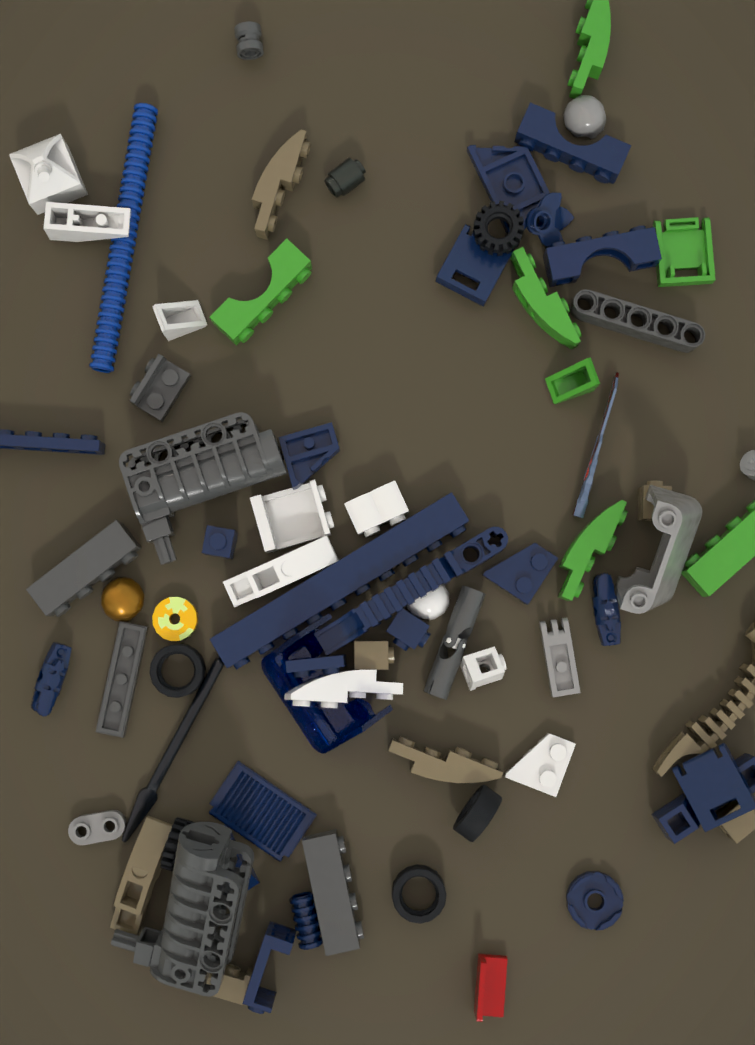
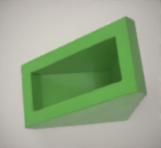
M591 357L545 378L554 404L593 392L600 385Z

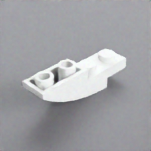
M328 535L227 579L223 581V584L233 606L237 607L339 560Z
M377 670L341 671L340 673L322 675L296 686L285 693L284 700H293V706L310 707V701L321 702L322 708H338V703H347L348 692L350 698H366V693H375L376 699L393 700V695H403V683L376 681Z

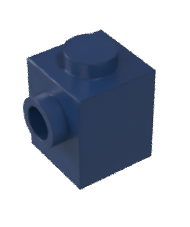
M405 609L396 614L386 632L395 637L393 643L405 651L409 647L415 650L417 645L422 648L431 635L427 631L430 626Z

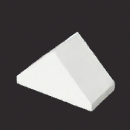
M198 300L162 303L152 306L161 331L168 341L208 325Z

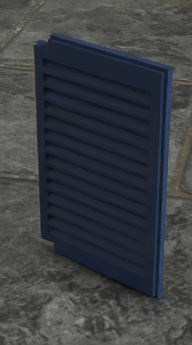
M237 761L209 803L213 806V809L209 811L210 815L279 862L282 861L284 855L288 858L290 857L317 816L312 810L239 761Z

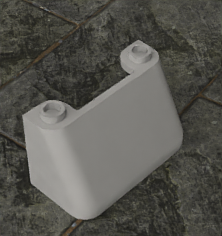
M654 485L649 486L645 498L654 505L652 522L657 530L663 532L651 569L646 570L636 567L635 573L625 578L618 576L614 588L620 609L636 614L645 613L671 600L702 517V507L695 498Z

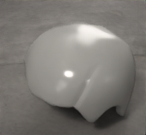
M581 95L570 101L563 114L565 127L577 138L582 136L589 137L590 139L595 138L604 130L607 121L603 104L590 95Z

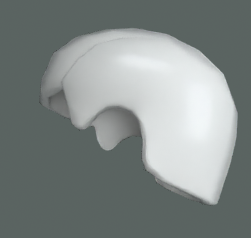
M441 584L439 589L434 592H428L427 596L422 599L418 598L415 600V603L406 606L414 616L433 620L444 614L450 604L449 592Z

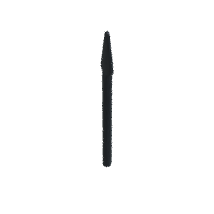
M220 657L216 658L211 665L147 787L139 791L122 836L123 842L128 841L156 803V792L224 667Z

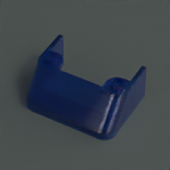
M330 613L294 635L261 661V667L265 676L312 747L322 754L331 751L364 732L393 710L391 705L374 713L371 705L360 698L350 702L347 697V703H338V708H322L321 702L310 701V707L293 706V700H284L285 693L323 675L322 669L311 670V676L294 678V672L286 673L285 661L321 657L320 654L324 650L314 636V633L319 631L318 628L332 619Z

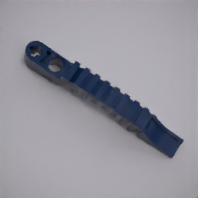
M500 527L488 528L454 550L446 552L442 558L434 559L428 566L424 565L419 568L418 572L409 574L406 579L396 582V585L389 586L381 594L371 597V600L364 601L359 604L358 608H353L339 619L314 633L326 656L369 631L368 628L380 625L383 619L391 618L393 613H399L404 610L403 607L406 605H412L416 599H422L427 596L428 592H434L439 589L441 584L446 585L452 578L463 575L499 554L508 543L507 533ZM491 534L494 538L500 537L499 547L495 544H488ZM465 549H474L478 554V559L475 562L466 561L463 557Z

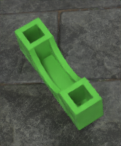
M287 238L268 257L269 265L272 269V278L267 290L258 298L249 301H238L228 298L210 316L212 323L236 346L240 342L245 343L253 335V328L259 322H266L273 314L272 309L279 302L283 304L292 294L291 289L298 282L300 284L304 283L312 273L310 271L312 269L311 260Z

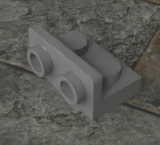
M158 354L156 359L152 358L146 365V375L142 381L136 382L130 392V396H132L130 402L163 422L191 375L166 360L164 356Z

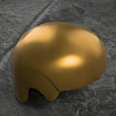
M119 577L111 581L104 588L101 595V606L105 614L114 621L127 622L142 610L145 595L140 584L133 579Z

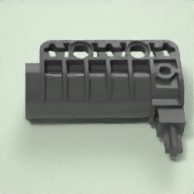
M243 412L128 449L119 458V467L133 509L142 525L146 541L154 543L161 565L177 560L170 537L175 535L169 519L175 517L174 512L287 474L273 431L270 429L259 433L251 416ZM246 425V427H245L246 432L241 433V432H242V426ZM233 429V431H230L231 434L233 435V437H231V435H230V433L228 432V430ZM222 434L219 442L212 443L215 435ZM194 443L191 445V451L187 452L190 449L189 444ZM168 451L167 458L160 461L161 454Z
M195 822L181 830L162 930L144 927L139 936L116 929L111 940L112 946L135 952L133 963L146 967L150 966V973L159 982L208 997L218 993L224 979L226 965L231 962L234 956L254 862L253 850L244 843L230 840L232 830L224 825L214 822ZM237 854L243 855V862L240 868L235 867L238 860ZM207 973H213L210 980L211 985L206 984L205 978Z

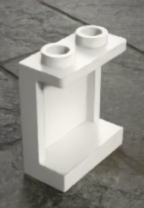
M315 479L295 490L289 488L265 496L260 494L250 497L266 553L331 535L330 528L334 527L330 511L324 512L322 502L327 501L323 485L317 486Z

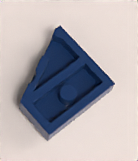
M332 422L278 437L293 490L298 489L340 451Z
M533 543L488 569L482 576L528 605L558 557L538 544Z
M346 654L285 661L286 673L294 672V678L311 676V670L322 669L323 675L340 673L339 667L347 666Z

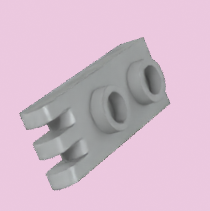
M561 618L563 630H558L556 619L550 620V632H547L545 621L539 622L551 697L581 693L568 618Z

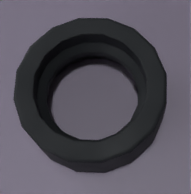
M172 644L163 647L155 654L150 664L149 674L152 684L160 693L167 697L180 698L192 694L201 686L205 678L206 667L203 657L196 649L185 644ZM183 654L193 662L194 676L187 685L172 687L163 679L161 673L162 664L170 655Z
M482 785L459 814L454 823L453 830L468 841L474 842L496 814L502 802V797L486 785Z
M416 864L406 867L398 873L393 882L392 900L394 908L401 917L409 922L422 924L432 921L441 913L445 906L446 890L443 879L437 871L426 865ZM425 877L435 887V900L425 910H413L403 901V887L411 878Z

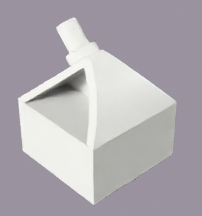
M61 134L9 154L27 201L37 215L45 212L46 202L69 203L88 195L69 146Z

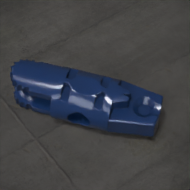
M608 573L598 574L596 577H593L592 583L594 584V597H592L596 628L602 646L618 645L621 642V619L619 604L615 595L614 584L612 583L613 580Z
M53 642L43 661L34 687L35 692L32 698L33 701H31V708L43 717L49 715L53 710L52 708L57 696L60 694L68 671L72 648L61 643Z

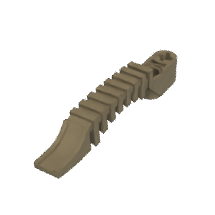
M755 620L744 634L751 640L752 663L750 665L743 663L739 667L749 679L746 677L743 679L738 676L734 680L743 691L731 689L727 693L735 701L723 699L719 703L726 710L725 713L721 709L717 710L716 708L709 712L717 720L716 723L710 717L704 715L698 719L708 730L707 733L697 722L694 723L689 720L685 725L699 741L696 743L687 733L684 734L681 731L665 748L652 767L656 774L662 777L678 759L685 755L702 754L708 749L715 748L717 746L715 742L718 739L723 740L727 736L725 731L727 729L732 730L736 726L734 721L741 719L745 715L743 713L744 709H749L754 704L752 699L755 697Z

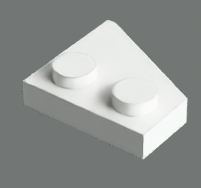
M547 733L538 741L536 746L526 752L522 759L505 772L504 777L556 797L576 744Z

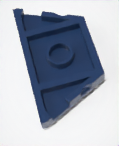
M476 145L468 146L467 153L491 202L495 201V204H499V201H504V205L508 206L511 203L514 210L518 208L520 217L523 216L524 219L523 226L525 230L526 217L529 211L538 207L542 198L550 193L528 147L514 146L513 148H506L504 146H493L492 148H476ZM500 219L506 234H508V224L504 220Z

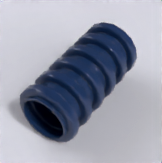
M311 892L298 893L289 899L290 904H293L291 912L295 913L293 921L297 922L295 930L299 932L296 936L301 941L298 943V946L303 950L313 949L323 944L322 937H320L321 931L318 928L319 921L316 919L317 912L314 910L315 902L312 901L314 897Z

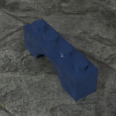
M531 102L518 128L514 141L519 146L528 147L529 151L534 150L544 154V157L552 162L560 161L569 165V168L575 172H586L593 175L601 183L612 184L615 183L631 148L630 144L605 135L601 140L591 145L581 146L572 144L559 133L556 126L555 113Z
M644 225L633 227L629 232L619 234V231L607 232L602 237L592 239V236L581 237L575 243L565 244L564 241L550 244L543 254L549 287L575 283L581 274L582 265L589 259L597 256L616 258L625 265L629 272L656 267L662 259L655 227L646 228Z
M745 753L735 759V762L752 793H754L755 756ZM684 793L651 814L665 837L674 844L697 830L700 826V822ZM734 798V799H732V800H730V801H727V802H725V803H723V804H721V805H719V806L713 808L714 811L717 810L718 808H720L721 806H723V805H725V804H727V803H729V802H731V801H733V800H736V798Z

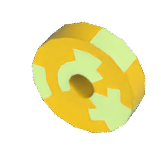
M168 597L155 607L152 616L153 626L156 633L163 639L182 641L190 637L196 630L198 612L195 606L187 599ZM173 614H178L180 616V621L178 624H173L171 622V616Z

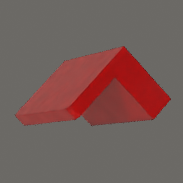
M478 954L474 1014L478 1022L483 1021V1016L504 1017L507 956Z

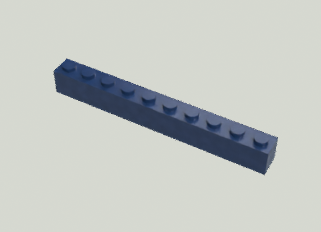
M451 492L210 638V641L226 668L234 666L237 670L250 662L248 656L257 651L262 655L275 647L273 641L282 636L284 640H287L299 632L297 629L299 625L307 622L308 626L323 618L322 611L329 607L334 611L346 604L345 597L352 593L359 596L371 588L369 583L379 578L382 582L395 574L393 568L401 563L404 567L412 564L419 559L417 556L419 552L427 549L429 553L443 545L441 542L442 538L449 534L454 538L466 531L467 529L464 525L469 522V519Z

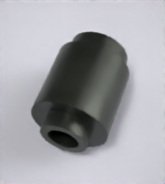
M348 158L330 171L324 182L329 191L338 198L341 195H347L364 182L366 171L359 160L353 161L351 158Z

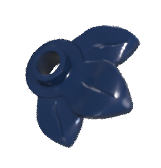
M557 192L545 195L539 206L531 209L526 217L528 231L531 234L538 235L542 245L549 247L552 243L563 241L560 231L574 219V216L567 209L560 207L562 195ZM537 217H539L538 225H536Z

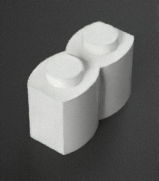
M392 481L344 503L357 534L361 535L364 533L365 537L380 532L379 526L389 522L393 526L406 520L405 514L409 513L396 481Z

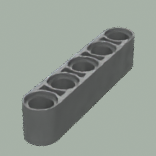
M584 289L579 291L573 298L569 308L571 315L577 320L683 353L694 351L705 339L704 328L698 323L592 290ZM577 301H587L590 305V310L580 309ZM604 309H613L616 312V318H608L604 313ZM632 316H637L642 320L643 324L641 327H636L631 323ZM657 325H665L669 330V335H662L658 331ZM684 333H691L695 338V343L687 342L684 338Z

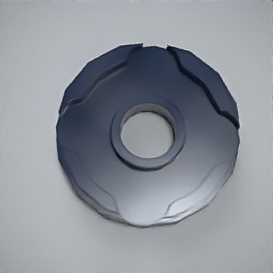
M589 871L577 876L569 885L566 894V906L573 920L581 927L591 930H604L612 926L621 916L624 902L623 893L619 885L609 875L599 871ZM594 893L602 896V903L597 908H591L587 904L588 897Z

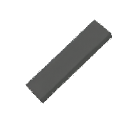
M123 621L119 622L95 732L121 738L125 737L149 627Z

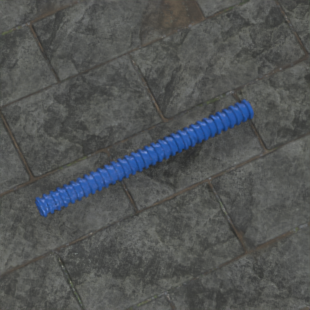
M147 103L134 105L135 112L132 114L134 120L131 122L132 129L129 132L132 137L128 139L130 145L127 146L126 150L128 153L125 155L127 162L124 163L126 170L122 172L124 178L121 179V184L123 186L120 187L121 195L118 196L120 203L117 204V207L131 208L129 237L111 239L113 245H110L109 249L112 252L108 254L110 261L106 265L109 270L105 271L107 278L104 279V284L106 286L102 288L104 295L101 296V300L103 303L99 305V308L102 310L98 313L100 320L96 323L99 328L95 329L97 337H94L93 340L96 345L92 346L94 354H91L90 357L93 362L89 363V367L92 370L104 373L113 372L114 367L112 363L116 362V359L113 357L117 354L115 347L119 345V342L116 341L117 338H120L118 330H121L122 327L119 322L123 321L121 313H124L125 309L122 305L126 304L124 297L127 296V291L125 289L129 287L127 280L130 279V275L128 272L132 269L129 264L133 262L131 255H134V249L132 247L136 246L134 239L137 238V233L135 231L139 228L136 223L140 221L138 214L141 213L142 209L139 206L143 204L141 198L144 197V191L142 190L146 187L144 181L147 180V175L145 173L149 170L146 165L150 163L148 157L151 156V150L149 149L153 146L151 141L154 139L153 132L156 129L154 124L157 122L155 116L158 115V109Z

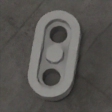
M118 810L81 815L70 823L68 834L70 839L77 845L117 839L124 833L127 821L123 813ZM107 821H112L115 824L114 830L107 829ZM79 826L86 828L87 833L85 836L79 834Z

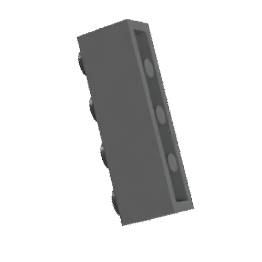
M115 520L26 590L46 616L56 615L60 617L71 608L69 604L76 598L82 600L94 590L92 586L101 580L103 583L116 574L115 568L122 563L127 565L138 557L136 552L141 549V546L121 521Z
M337 829L303 836L302 844L325 955L329 956L360 949V939H364L362 922H356L354 911L358 910L356 894L349 891L348 882L352 881L350 865H344L342 854L346 853L344 837L338 836Z

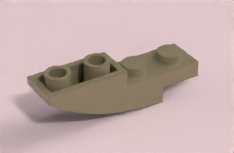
M301 129L280 147L266 166L256 185L251 200L254 209L260 210L254 228L256 236L267 240L269 232L275 231L278 219L275 216L277 206L281 207L283 204L285 190L293 192L295 183L300 184L303 168L300 166L302 159L308 157L311 142L308 141L305 130Z
M399 736L398 740L392 738L388 747L389 752L413 761L410 768L411 773L433 780L452 783H478L499 779L503 775L502 770L497 768L499 763L485 757L482 758V761L471 758L472 752L457 746L455 751L448 748L444 759L440 757L442 754L440 751L427 746L425 750L414 747V741L403 736Z
M151 816L146 817L113 906L116 908L110 928L135 935L140 934L155 881L159 878L162 870L160 868L161 859L173 824Z

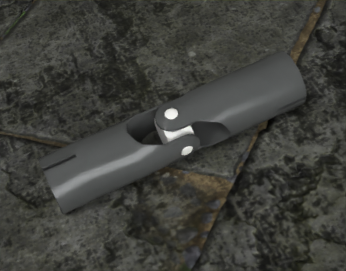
M462 585L447 626L446 634L442 639L424 687V692L447 700L462 660L467 640L471 635L486 595L485 593ZM452 647L456 652L448 658V648Z

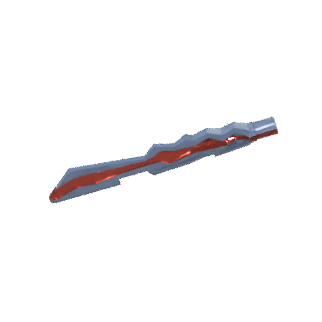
M618 372L614 376L601 429L595 441L580 495L576 500L573 516L578 518H584L588 505L589 492L593 484L604 430L617 391Z

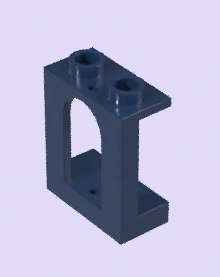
M272 921L269 922L242 1003L247 1005L248 1009L252 1012L264 1014V1012L271 1013L277 992L260 987L259 985L271 949L290 955L296 935L295 929Z

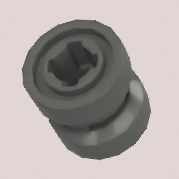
M250 21L237 24L234 27L235 39L238 40L236 46L237 56L243 60H254L263 56V43L260 42V37L262 36L260 24Z

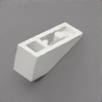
M46 202L43 229L50 240L83 242L129 237L131 208Z

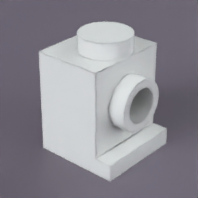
M495 646L463 656L460 664L470 691L475 690L476 687L501 680L507 669L503 655H498ZM486 667L489 672L481 673L480 668Z

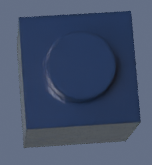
M207 525L202 553L233 560L238 532Z

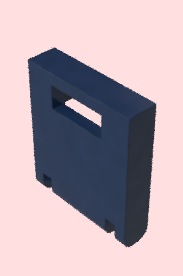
M465 224L441 267L435 282L484 307L514 248L511 253L507 254L505 252L502 256H497V253H493V256L489 255L487 250L483 252L480 249V245L476 244L473 234L472 236L468 235L471 226ZM455 272L479 283L477 290L475 291L454 280Z
M725 743L718 745L723 755L721 758L715 748H712L683 762L682 765L687 773L686 775H684L679 765L672 768L705 832L755 809V796ZM736 798L741 808L718 819L713 808Z

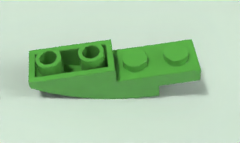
M587 0L585 9L589 10L587 18L581 16L575 32L580 34L577 45L582 47L576 61L581 62L578 71L573 69L567 85L572 87L569 95L570 98L575 99L581 96L587 78L591 77L598 80L603 69L611 32L609 0Z
M523 247L514 250L510 260L519 279L514 281L512 289L519 302L537 325L548 335L570 349L576 348L581 342L580 338L582 335L577 323H572L568 313L570 310L566 300L563 297L560 298L557 292L547 296L548 289L544 280L538 278L534 271L536 264L530 253L526 254Z
M621 500L602 511L574 539L559 565L560 568L569 571L558 595L559 598L566 601H572L574 597L578 598L584 586V583L581 582L585 571L589 573L595 561V557L592 556L593 552L602 555L605 554L606 550L611 551L617 536L613 535L617 525L621 526L628 513L624 509L627 504L626 501Z

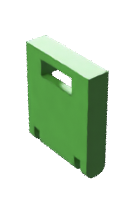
M698 217L666 219L664 221V232H662L660 220L653 222L662 257L656 266L658 287L712 284L716 280L709 217L702 219L701 230H698ZM697 269L698 276L674 277L675 270Z

